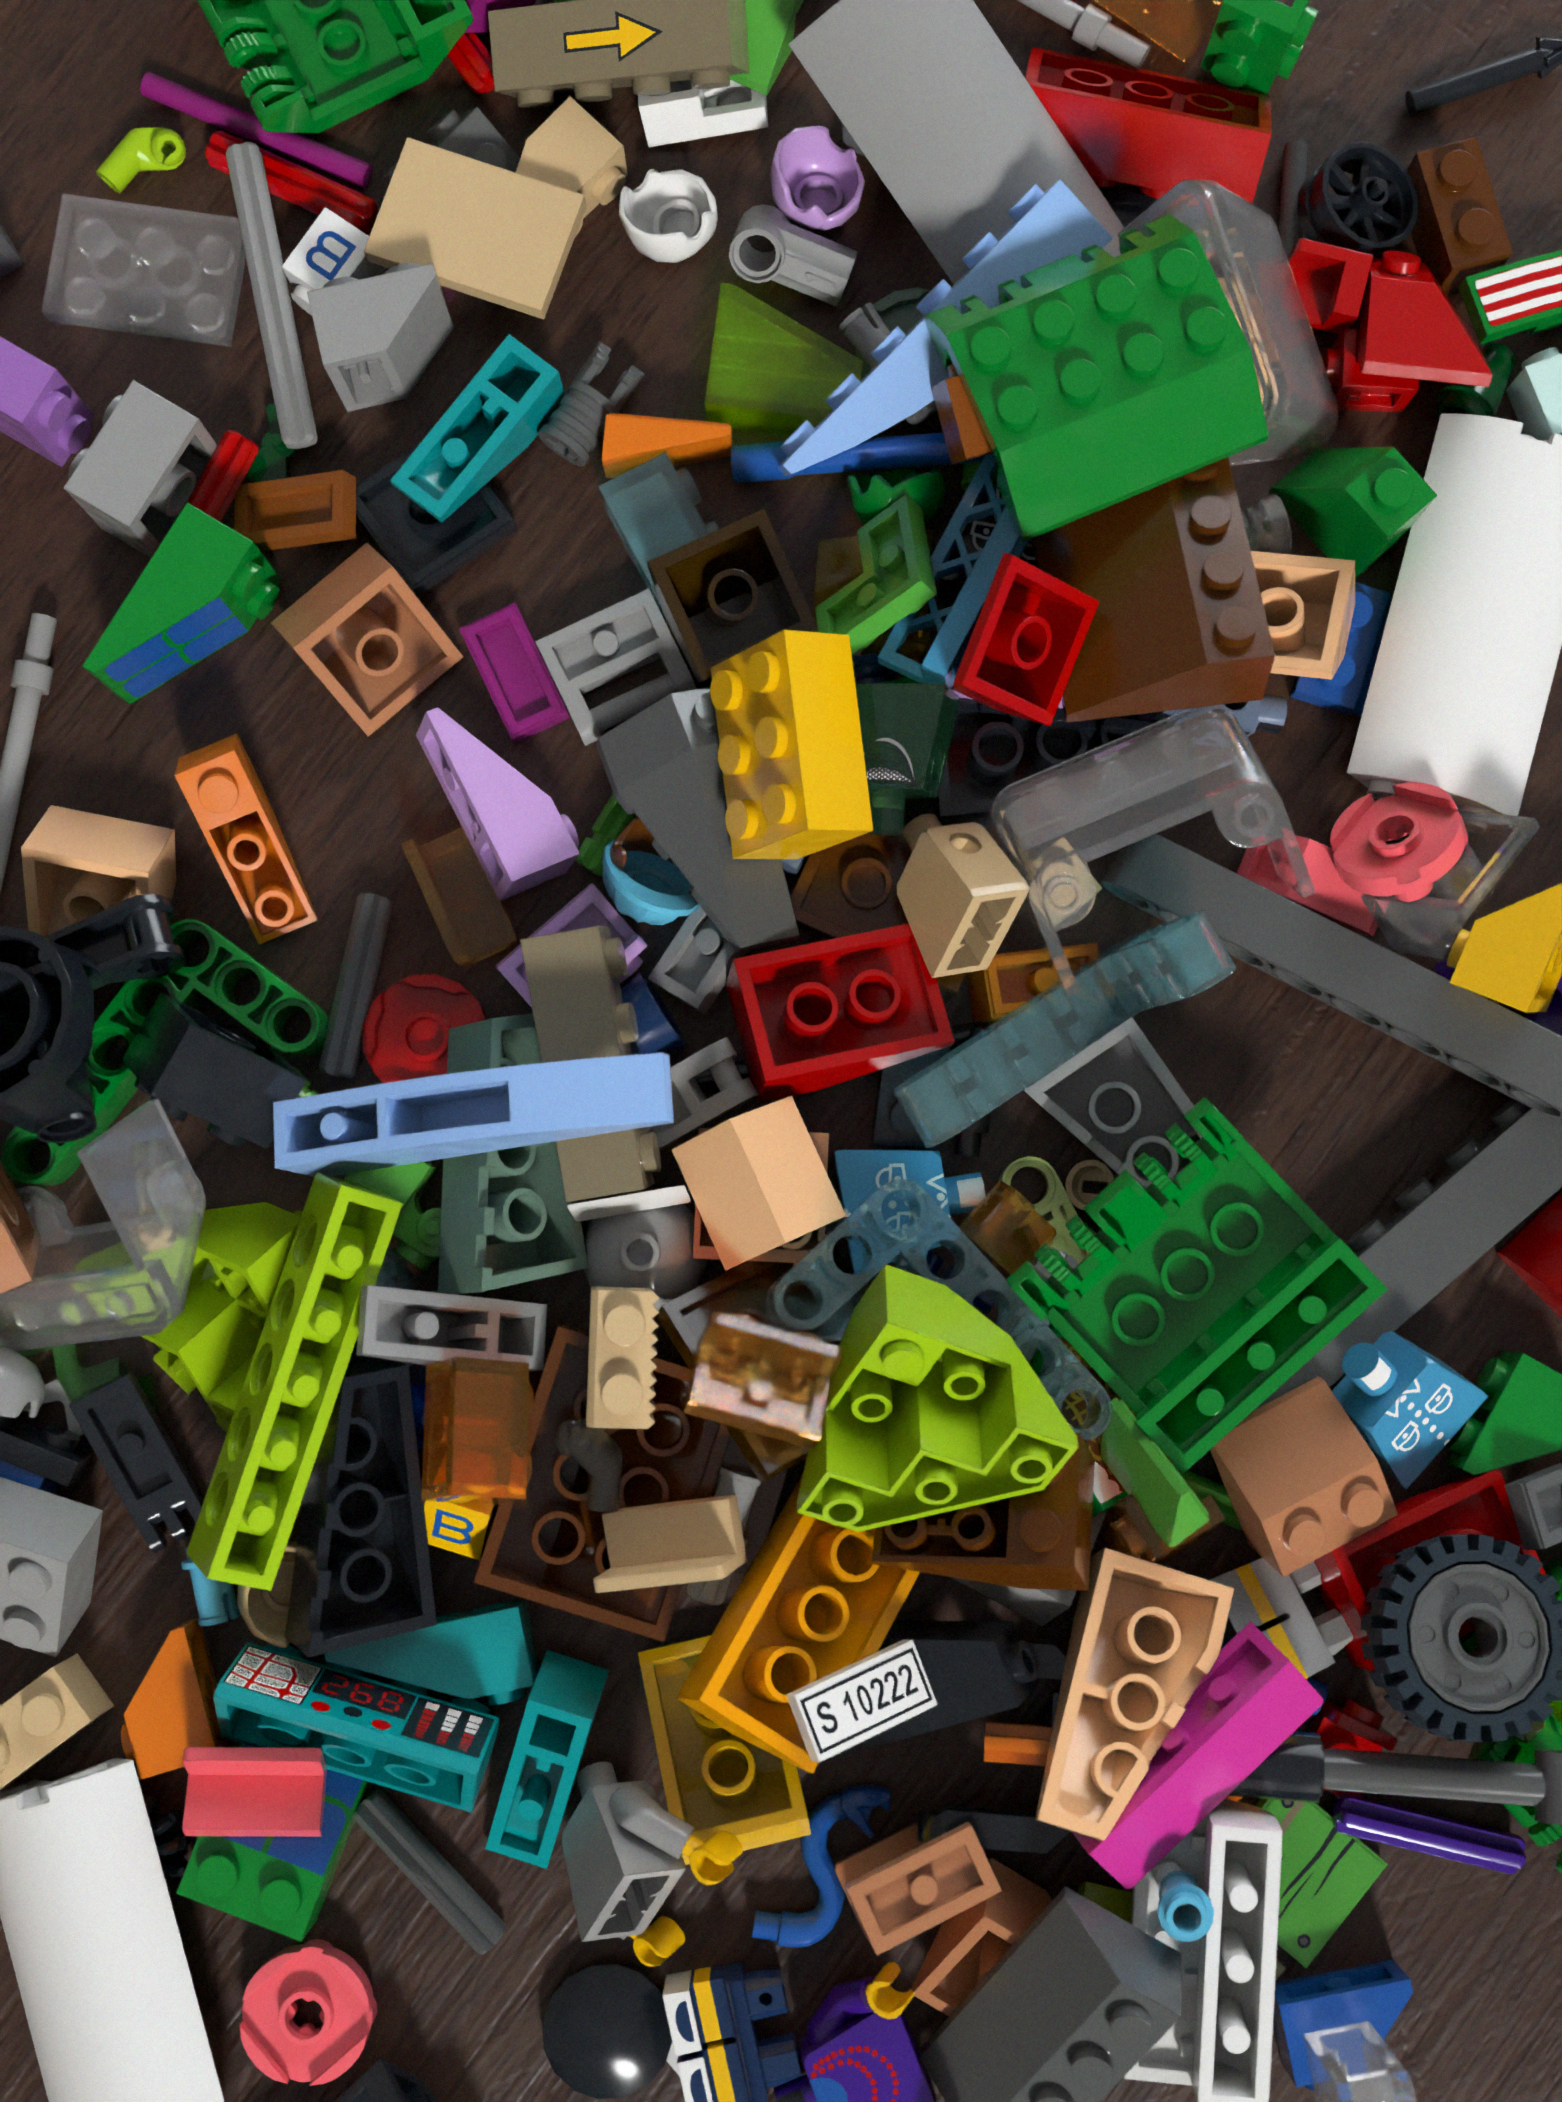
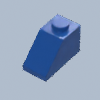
M1393 1959L1275 1983L1273 2024L1281 2063L1296 2087L1305 2086V2088L1314 2091L1330 2090L1342 2085L1344 2078L1360 2075L1364 2072L1413 1994L1411 1979Z

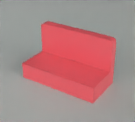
M266 1747L184 1748L183 1764L188 1773L182 1826L185 1836H322L327 1767L322 1749Z

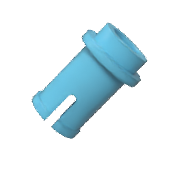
M186 1554L187 1560L182 1561L181 1564L183 1570H190L199 1615V1626L224 1623L228 1621L227 1617L229 1619L240 1617L241 1613L237 1607L233 1584L207 1579Z
M1179 1870L1167 1874L1159 1885L1158 1917L1161 1927L1169 1936L1178 1941L1191 1942L1202 1938L1208 1933L1213 1924L1214 1910L1210 1898L1202 1890L1201 1886H1197L1198 1880L1187 1871Z

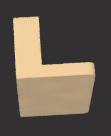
M732 1494L618 1508L602 1514L610 1568L593 1578L595 1593L725 1578L747 1562L737 1495Z

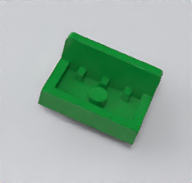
M1223 0L1200 68L1212 73L1216 80L1226 86L1242 87L1248 91L1268 95L1277 76L1285 80L1289 79L1319 10L1309 6L1311 0H1295L1292 7L1277 0Z

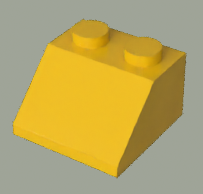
M1562 883L1475 920L1471 931L1462 929L1452 945L1447 960V966L1455 968L1449 983L1526 1013L1546 1012L1562 976Z

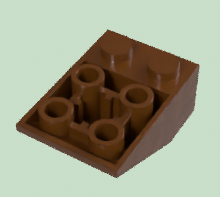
M1075 1433L1078 1440V1449L1044 1490L875 1528L872 1552L873 1564L1021 1589L1089 1590L1095 1460L1082 1434Z

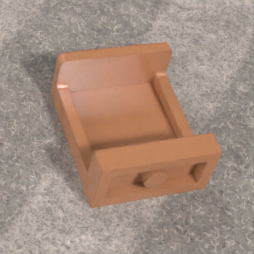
M917 1821L838 1861L834 1865L835 1873L859 1926L877 1956L1002 1891L970 1823L966 1822L924 1843L917 1840Z

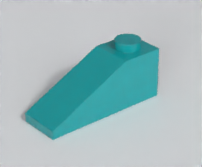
M508 334L390 480L391 484L440 522H443L528 448L537 437L542 425L548 423L549 417L554 410H557L559 402L565 396L559 371Z
M525 1598L436 1616L437 1625L324 1653L327 1662L469 1700L487 1696L488 1705L505 1704L526 1697V1687L534 1685L540 1669Z
M546 1651L526 1704L485 1847L486 1850L545 1869L548 1868L609 1673L608 1669L556 1652Z

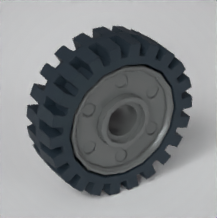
M1480 1534L1439 1536L1418 1542L1417 1545L1405 1548L1395 1555L1396 1561L1384 1565L1376 1576L1381 1580L1379 1585L1369 1588L1365 1602L1371 1604L1369 1614L1362 1615L1360 1629L1368 1631L1369 1642L1362 1643L1361 1645L1364 1659L1372 1660L1375 1667L1369 1674L1375 1686L1382 1687L1387 1692L1383 1698L1391 1708L1405 1714L1404 1719L1415 1727L1426 1729L1429 1733L1440 1737L1464 1742H1496L1508 1740V1736H1521L1533 1729L1531 1726L1532 1722L1545 1721L1554 1712L1549 1706L1551 1701L1562 1700V1600H1557L1554 1594L1561 1587L1553 1575H1542L1539 1572L1543 1564L1534 1556L1520 1554L1518 1552L1519 1546L1508 1541L1493 1540L1494 1537ZM1466 1619L1473 1625L1477 1636L1475 1648L1469 1655L1462 1649L1458 1635L1460 1626Z

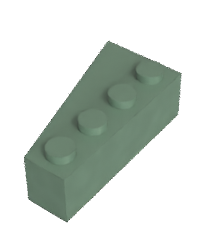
M533 1013L492 1018L449 1029L447 1074L542 1063ZM556 1141L443 1159L438 1293L463 1294L484 1292L589 1268L581 1221H575L567 1207L570 1204L578 1203V1201L566 1202Z

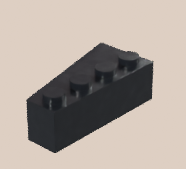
M926 691L923 719L929 774H931L933 762L932 750H935L936 754L933 771V781L935 783L932 793L934 815L938 817L942 826L975 822L983 825V827L1179 808L1186 807L1198 792L1191 727L1120 717L1066 723L1063 709H1057L1051 726H1047L995 710L978 701L949 697L950 694L946 696L940 692ZM950 707L949 711L947 712V714L945 715V717H944V719H943V721H942V723H941L938 736L936 737L937 730H938V726H939V722H940V720H941L943 714H944V713L946 712V710Z
M369 1356L349 1360L302 1499L285 1638L308 1657L437 1625L409 1366L400 1361Z

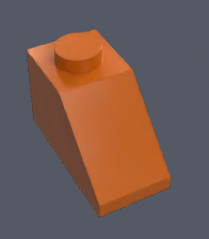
M198 1618L188 1620L170 1631L123 1714L126 1724L121 1728L122 1747L126 1758L136 1763L140 1780L185 1767L183 1755L184 1748L230 1747L233 1744L232 1740L220 1736L213 1698L218 1683L203 1626H199Z

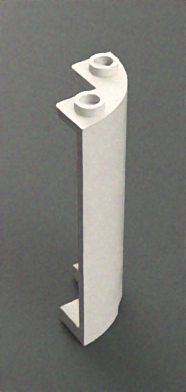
M1441 414L1424 476V481L1438 496L1411 526L1347 773L1368 788L1367 794L1372 793L1373 798L1377 800L1385 796L1394 795L1395 792L1392 785L1418 782L1437 786L1448 792L1455 801L1465 826L1489 828L1491 821L1517 822L1562 646V435L1553 433L1549 436V440H1537L1533 436L1521 434L1522 422L1473 414Z
M113 1758L52 1782L34 1779L0 1792V1917L48 2101L224 2102L134 1761Z

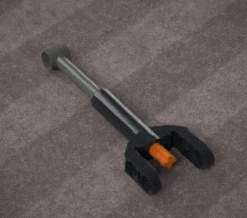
M1027 1642L1036 1660L1037 1678L1060 1680L1061 1687L1066 1655L1056 1644ZM1060 1691L1053 1692L1052 1726L986 1721L984 1762L1045 1767ZM1294 1731L1228 1796L1318 1803L1325 1788L1336 1791L1534 1806L1535 1821L1562 1825V1750L1534 1749V1764L1338 1748L1324 1749L1323 1740H1320L1319 1733ZM950 1805L940 1811H921L918 1813L917 1840L927 1843L968 1822L972 1825L982 1849L1047 1854L1071 1831L1035 1820L1037 1812Z

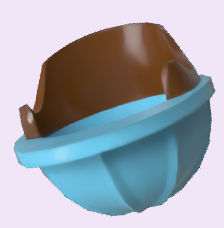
M636 816L624 827L616 839L612 840L605 847L602 853L603 883L608 895L616 905V909L622 915L634 919L636 923L645 922L651 925H664L673 922L679 916H688L700 906L691 895L693 886L670 858L665 861L652 846L654 837Z

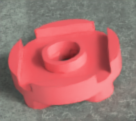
M1406 782L1392 785L1395 792L1394 795L1385 796L1374 801L1372 793H1369L1353 802L1336 820L1330 833V844L1334 852V863L1340 878L1345 884L1364 894L1372 896L1394 895L1400 901L1411 902L1417 901L1430 893L1433 882L1444 876L1457 863L1468 843V833L1463 818L1457 810L1455 801L1448 792L1431 784ZM1409 834V837L1399 843L1386 844L1387 840H1399Z
M313 1939L304 1944L286 1947L272 1955L261 1965L245 1989L242 2001L244 2000L242 2006L243 2020L240 2023L241 2041L253 2064L273 2080L288 2084L290 2079L297 2082L312 2081L309 2086L328 2083L341 2076L355 2063L368 2042L372 2025L378 2012L371 1983L362 1967L350 1955L334 1948L328 1941ZM300 1998L307 2002L316 2001L322 2008L319 2017L323 2025L317 2029L310 2022L303 2024L301 2027L297 2026L292 2019L298 2011L297 2004L294 2001Z

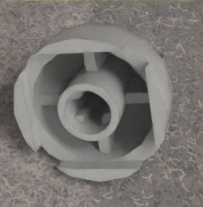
M636 1190V1191H631V1192H625V1193H622V1194H620V1195H618V1196L627 1195V1194H633V1193H639V1192H645V1191H651V1190ZM684 1203L591 1219L583 1235L589 1268L583 1269L590 1288H651L660 1298L653 1304L659 1311L663 1304L699 1287L708 1266V1259H693L695 1214Z

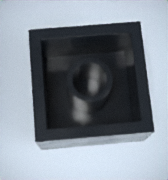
M162 992L158 995L122 1059L137 1078L134 1085L151 1096L148 1103L152 1107L180 1121H184L188 1113L197 1116L209 1123L206 1128L208 1132L222 1141L242 1148L245 1141L248 1140L268 1149L274 1139L273 1102L296 1099L306 1082V1079L273 1047Z

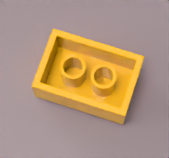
M782 630L711 667L712 682L710 696L716 711L719 736L718 763L723 772L727 805L725 825L731 839L733 859L797 860L872 832V815L849 635Z

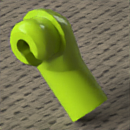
M134 128L127 133L98 167L96 173L111 189L120 194L139 171H165L177 168L185 158L186 147L181 136L172 129Z

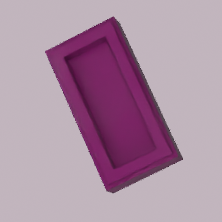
M516 603L459 628L513 744L570 718Z

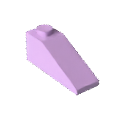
M437 707L426 711L416 737L498 900L502 901L566 874L580 854L578 851V835L569 817L565 814L560 815L549 795Z

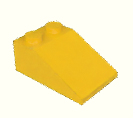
M711 1635L638 1652L668 1812L695 1827L692 1835L703 1842L718 1831L730 1832L740 1841L743 1851L811 1835L797 1766L731 1734L676 1698ZM682 1854L685 1865L690 1864V1858Z

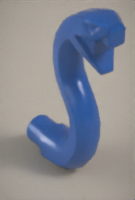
M870 1783L843 1788L840 1793L823 1798L809 1811L808 1819L811 1835L801 1837L800 1846L802 1858L819 1889V1901L814 1910L801 1914L783 1910L782 1914L756 1910L752 1938L778 1942L777 1946L808 1947L822 1940L835 1927L843 1910L845 1893L835 1873V1863L827 1849L828 1831L835 1822L848 1819L869 1838H872L873 1830L868 1821L869 1815L873 1808L880 1805L888 1811L892 1799L890 1789Z

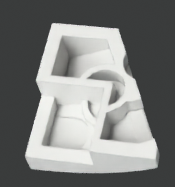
M692 80L670 82L671 92L638 95V107L648 147L768 127L766 95L730 80V86L715 89L693 88Z

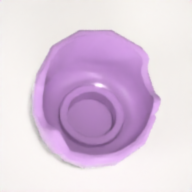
M826 127L794 128L778 141L770 171L772 196L779 210L791 221L812 231L816 229L824 231L845 223L858 211L865 184L859 163L856 162L855 150L853 148L842 149L832 142L829 129Z

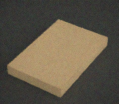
M407 137L364 249V254L368 262L386 268L402 263H416L421 266L433 263L441 286L544 320L587 204L585 196Z

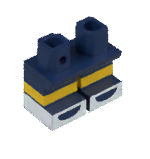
M743 1961L666 1975L662 1996L675 2056H678L677 2066L685 2102H768L770 2087L784 2084L802 2076L801 2059L794 2032L760 2040L756 2022L758 2019L788 2013V2002L781 1969L759 1970L746 1973Z

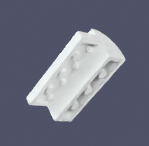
M1224 1799L1133 1887L1131 1924L1182 1954L1181 2018L1124 2076V2079L1191 2085L1194 2089L1196 2102H1269L1282 1858V1829L1277 1818L1271 1813L1253 1805ZM1177 1870L1187 1871L1198 1880L1197 1886H1201L1202 1890L1210 1898L1214 1910L1213 1924L1208 1933L1202 1938L1191 1942L1178 1941L1169 1936L1161 1927L1158 1917L1159 1885L1167 1874Z

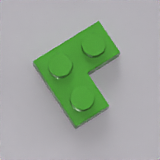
M906 494L857 530L863 573L815 608L818 632L849 635L852 654L859 649L869 646L879 635L907 615L920 610L927 601L937 595L922 508Z

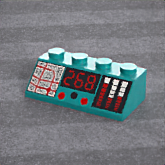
M247 1642L219 1681L213 1698L220 1736L222 1738L251 1747L320 1748L323 1751L328 1770L470 1813L473 1812L495 1745L500 1719L499 1717L489 1715L490 1710L485 1705L464 1698H454L452 1703L427 1696L428 1692L423 1687L394 1679L389 1684L366 1678L364 1671L328 1662L326 1666L302 1658V1652L290 1645L287 1648H281L266 1642L265 1647Z

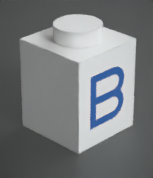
M325 207L282 265L293 288L291 293L292 299L302 309L312 315L307 291L321 289L328 281L340 277H353L361 280L382 275L386 267L368 262L364 254L369 236Z

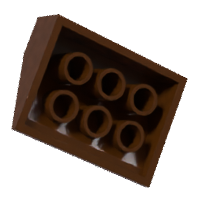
M1228 457L1031 539L1038 569L1100 601L1061 698L1066 723L1263 700L1275 653Z
M558 1322L544 1370L542 1371L476 1571L474 1583L664 1642L683 1584L595 1593L593 1578L610 1568L602 1514L611 1509L711 1497L731 1434L689 1367L660 1355L652 1358L657 1366L652 1372L657 1380L652 1385L656 1395L651 1399L656 1409L652 1412L655 1423L649 1429L586 1427L589 1331Z

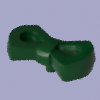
M275 403L266 406L269 432L267 431L261 443L262 448L258 450V454L245 476L250 483L290 478V461L293 459L297 449L287 448L281 439Z

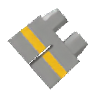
M1260 1558L1209 1580L1234 1588L1222 1644L1233 1639L1250 1621L1256 1627L1271 1621L1273 1627L1262 1633L1291 1661L1305 1679L1334 1664L1335 1661L1332 1656L1353 1640V1634L1343 1615L1335 1608L1312 1619L1300 1594L1322 1584L1321 1574L1314 1561L1282 1577L1269 1563Z

